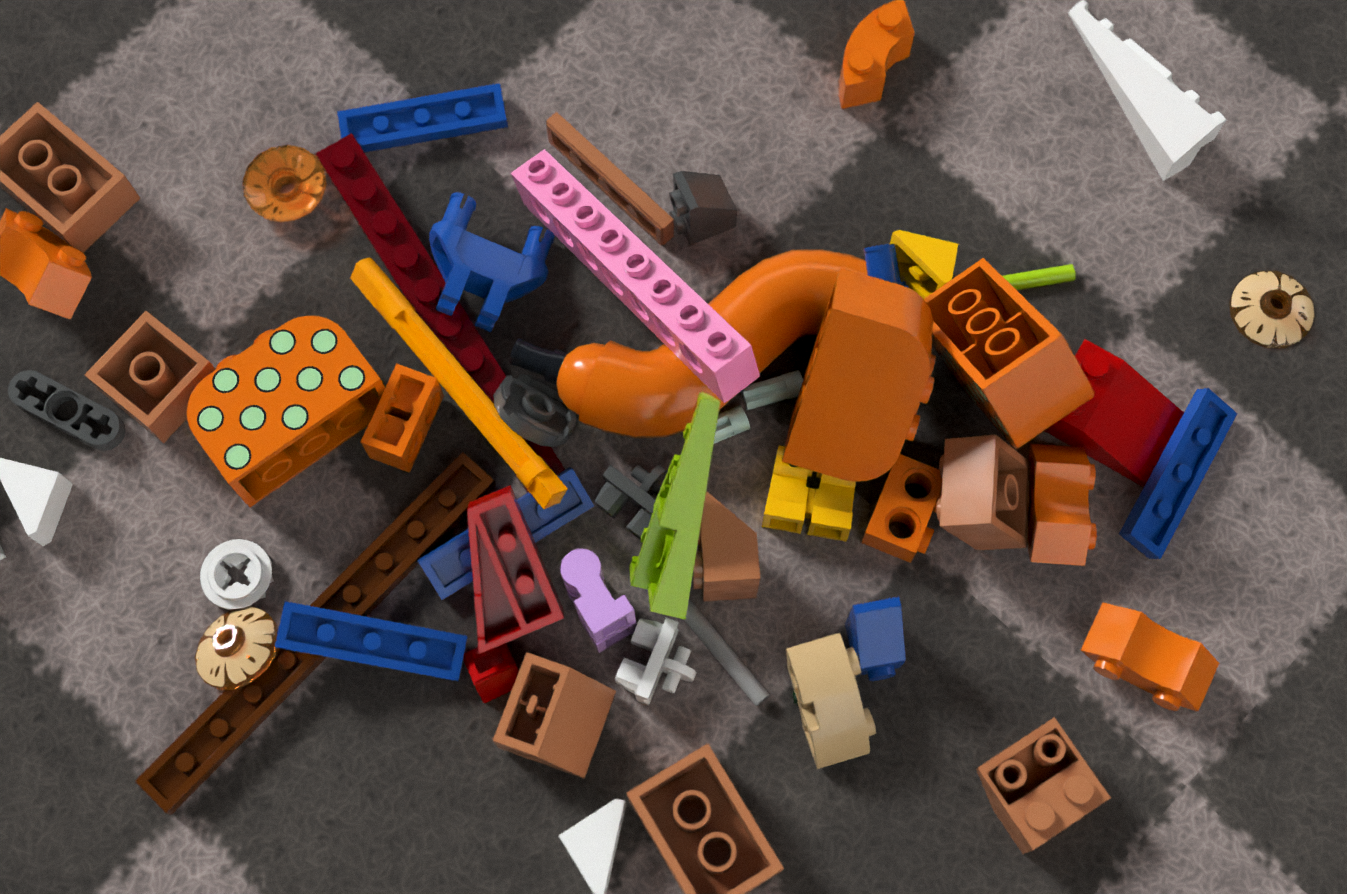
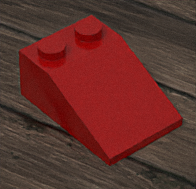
M1084 339L1074 356L1093 389L1094 397L1050 426L1045 432L1071 447H1083L1087 456L1144 487L1184 412L1123 359Z

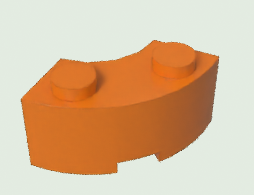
M894 0L875 9L858 24L850 36L845 48L839 80L841 109L881 101L886 71L894 63L909 57L915 32L904 0Z
M5 209L0 220V276L15 285L25 295L29 305L71 320L92 279L90 269L85 262L86 256L43 227V221L36 215L26 211L16 213Z
M1030 444L1028 460L1031 462V505L1027 541L1030 561L1035 563L1085 566L1088 550H1094L1097 539V528L1095 523H1091L1088 501L1089 490H1093L1095 485V465L1090 464L1083 447Z
M1103 602L1081 648V651L1095 662L1093 669L1097 673L1112 680H1119L1121 678L1153 694L1152 700L1156 704L1171 711H1178L1180 706L1198 712L1219 665V662L1201 642L1185 638L1165 629L1141 611Z

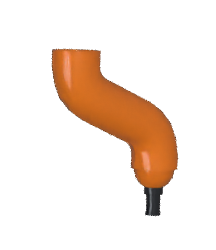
M822 249L790 250L764 259L739 275L708 305L751 344L760 374L797 339L806 335L818 336L840 267L868 275L866 260L853 255ZM519 338L512 349L509 359L510 365H516L544 376V381L556 385L559 397L569 410L579 415L581 423L606 433L631 438H666L683 432L687 423L692 422L700 392L720 400L665 344L651 351H639L610 340L606 345L590 343L578 346L568 353L560 349H555L553 352ZM734 397L728 400L725 404L720 400L719 411L726 404H728Z

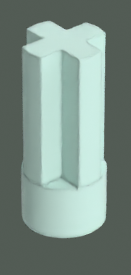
M796 370L782 374L779 377L748 385L740 391L746 411L798 397L803 382L800 371Z
M741 405L718 414L714 444L750 429L748 418Z

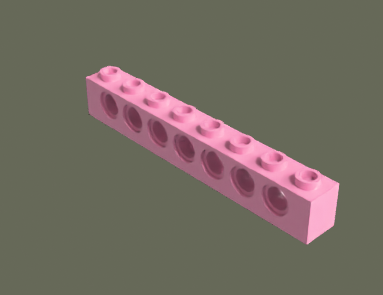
M545 149L511 172L525 206L724 404L760 377L751 344Z

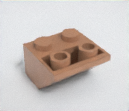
M706 491L698 539L700 551H696L693 570V589H702L703 602L757 598L760 583L757 533Z
M526 652L493 742L499 749L585 779L615 698L616 690L570 667Z
M1055 717L976 769L993 811L1022 854L1035 850L1111 798Z

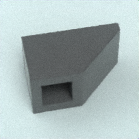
M687 171L673 174V191L669 193V198L674 210L669 211V215L674 219V229L678 235L685 233L689 244L692 245L736 227L737 209L720 175Z

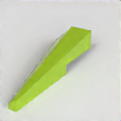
M702 392L699 393L697 398V406L692 422L687 423L683 432V438L686 440L681 455H674L655 500L648 528L644 527L640 542L643 544L639 556H633L629 565L631 586L648 590L650 611L686 620L720 407V400Z

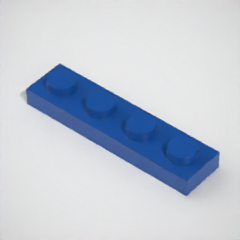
M500 83L337 111L341 139L352 133L363 152L508 127Z
M1209 388L1197 389L1119 532L1120 536L1148 559H1161L1238 414Z
M571 467L557 475L568 488L560 503L543 509L530 492L517 499L535 543L595 506ZM469 529L417 560L441 600L473 581Z
M285 601L275 647L459 681L467 636Z

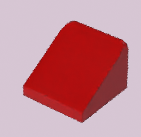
M506 643L481 654H478V647L464 653L463 660L484 704L512 691L519 670Z

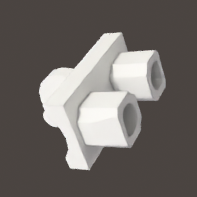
M666 618L664 624L657 621L639 619L631 639V644L652 651L647 666L624 658L615 677V682L635 694L636 701L649 706L662 672L667 674L662 689L670 693H675L680 679L689 682L694 681L697 672L686 665L691 650L678 646L674 659H668L679 632L677 629L679 622Z

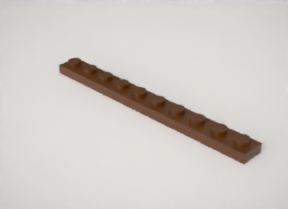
M462 452L310 606L367 617L419 564L417 560L430 553L467 515L469 502L487 495L496 486L495 481ZM275 640L267 648L270 650V653L260 669L251 675L244 671L246 680L237 684L232 683L135 782L165 813L172 815L327 657L275 647Z

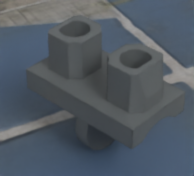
M610 465L602 475L606 483L601 488L594 502L598 508L613 519L628 501L640 509L627 525V529L641 540L644 527L648 528L656 499L652 495L655 493L658 496L667 470L658 465L649 473L640 465H637L632 471L631 476L642 483L639 487Z

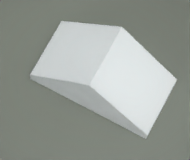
M0 458V480L27 535L40 545L45 546L52 541L73 484L59 472Z
M614 799L559 835L594 894H607L626 809V802L624 800Z

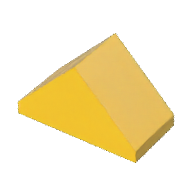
M897 230L892 233L890 244H895L901 282L905 281L910 289L924 299L952 280L958 243L903 230Z

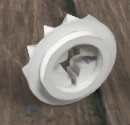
M235 539L221 543L207 555L202 564L200 582L203 592L215 605L230 611L251 607L259 599L265 598L270 583L274 581L272 562L266 552L259 545L251 541ZM227 564L231 568L235 567L236 569H241L246 565L247 568L244 574L250 584L247 586L235 582L232 586H229L228 583L231 581V576L228 574V570L224 568V565Z

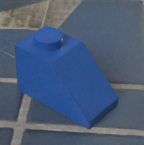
M895 597L853 605L845 622L850 648H854L861 668V674L856 676L868 674L869 681H878L896 676L895 669L901 668L906 661L900 598Z

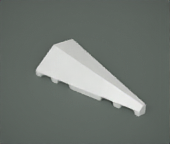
M1085 0L1078 2L1068 14L1164 181L1188 167L1199 149L1215 139L1226 119L1219 112L1213 114L1206 112L1197 104L1200 98L1193 90L1181 91L1173 82L1172 73L1132 39L1120 40L1111 32L1113 24L1106 18L1100 21L1095 19L1088 10V3Z

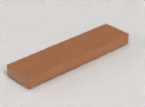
M557 111L546 120L549 142L660 245H665L674 236V219Z

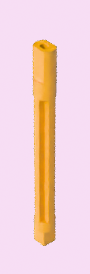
M364 258L357 262L350 279L390 327L395 329L432 375L438 379L442 387L515 472L517 478L543 509L560 503L568 488L541 456L534 452L523 437L514 432L501 419L494 403L416 313L415 308L372 258Z

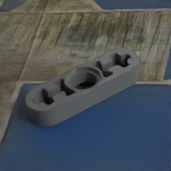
M22 371L16 374L9 383V398L21 410L97 450L108 451L114 449L124 439L125 425L112 410L37 371ZM26 386L31 388L35 386L43 395L48 397L45 404L33 396L29 395L26 397L22 393L23 389ZM66 401L77 402L78 411L72 419L68 421L57 419V410L62 403ZM88 417L100 425L108 423L112 428L109 435L101 433L98 436V433L93 428L85 424Z

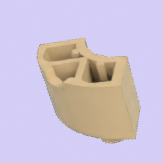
M840 633L786 648L787 669L797 698L802 726L817 769L869 754V736L875 735L876 729L868 707L863 708L855 680V676L861 674V668L854 648H845Z

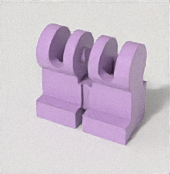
M575 549L569 552L562 560L561 575L568 596L575 604L579 620L600 653L634 633L637 625L635 612L625 594L616 600L613 599L606 588L602 567L595 553L587 549Z

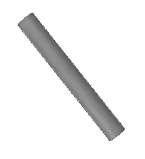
M689 599L686 620L684 621L753 704L758 706L770 694Z

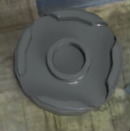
M520 374L517 379L512 378V375L506 376L493 395L494 406L501 419L514 432L538 445L557 447L565 444L577 427L576 414L571 410H567L566 406L562 403V399L559 397L558 390L535 376Z

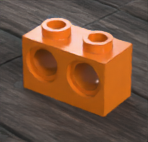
M396 363L360 442L369 458L410 473L444 398L437 378Z
M900 454L889 472L861 543L909 563L912 562L916 552L925 554L934 533V529L927 527L932 512L937 513V502L942 496L943 479L939 469ZM909 483L920 484L925 489L927 496L919 499L913 498L906 492L905 485ZM893 522L906 524L911 531V536L904 539L897 538L891 533L889 524Z

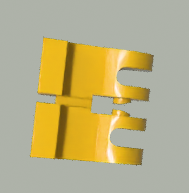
M778 445L762 527L801 534L804 518H809L807 535L847 542L852 524L856 482L817 472L816 478H820L819 488L806 487L808 476L812 477L813 471L802 467H792L788 463L782 462L785 446Z

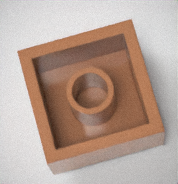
M145 311L86 372L85 376L101 393L162 443H165L187 419V405L194 388L203 378L216 369L210 361Z
M997 435L945 439L944 455L941 456L939 462V471L943 479L942 496L939 498L936 507L940 527L976 550L1027 548L1031 462Z

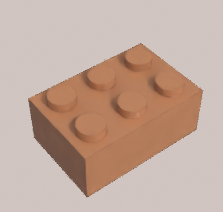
M39 102L35 103L0 136V187L27 211L39 217L50 231L82 253L140 199L123 173Z
M708 743L626 793L629 802L683 894H747L784 869Z

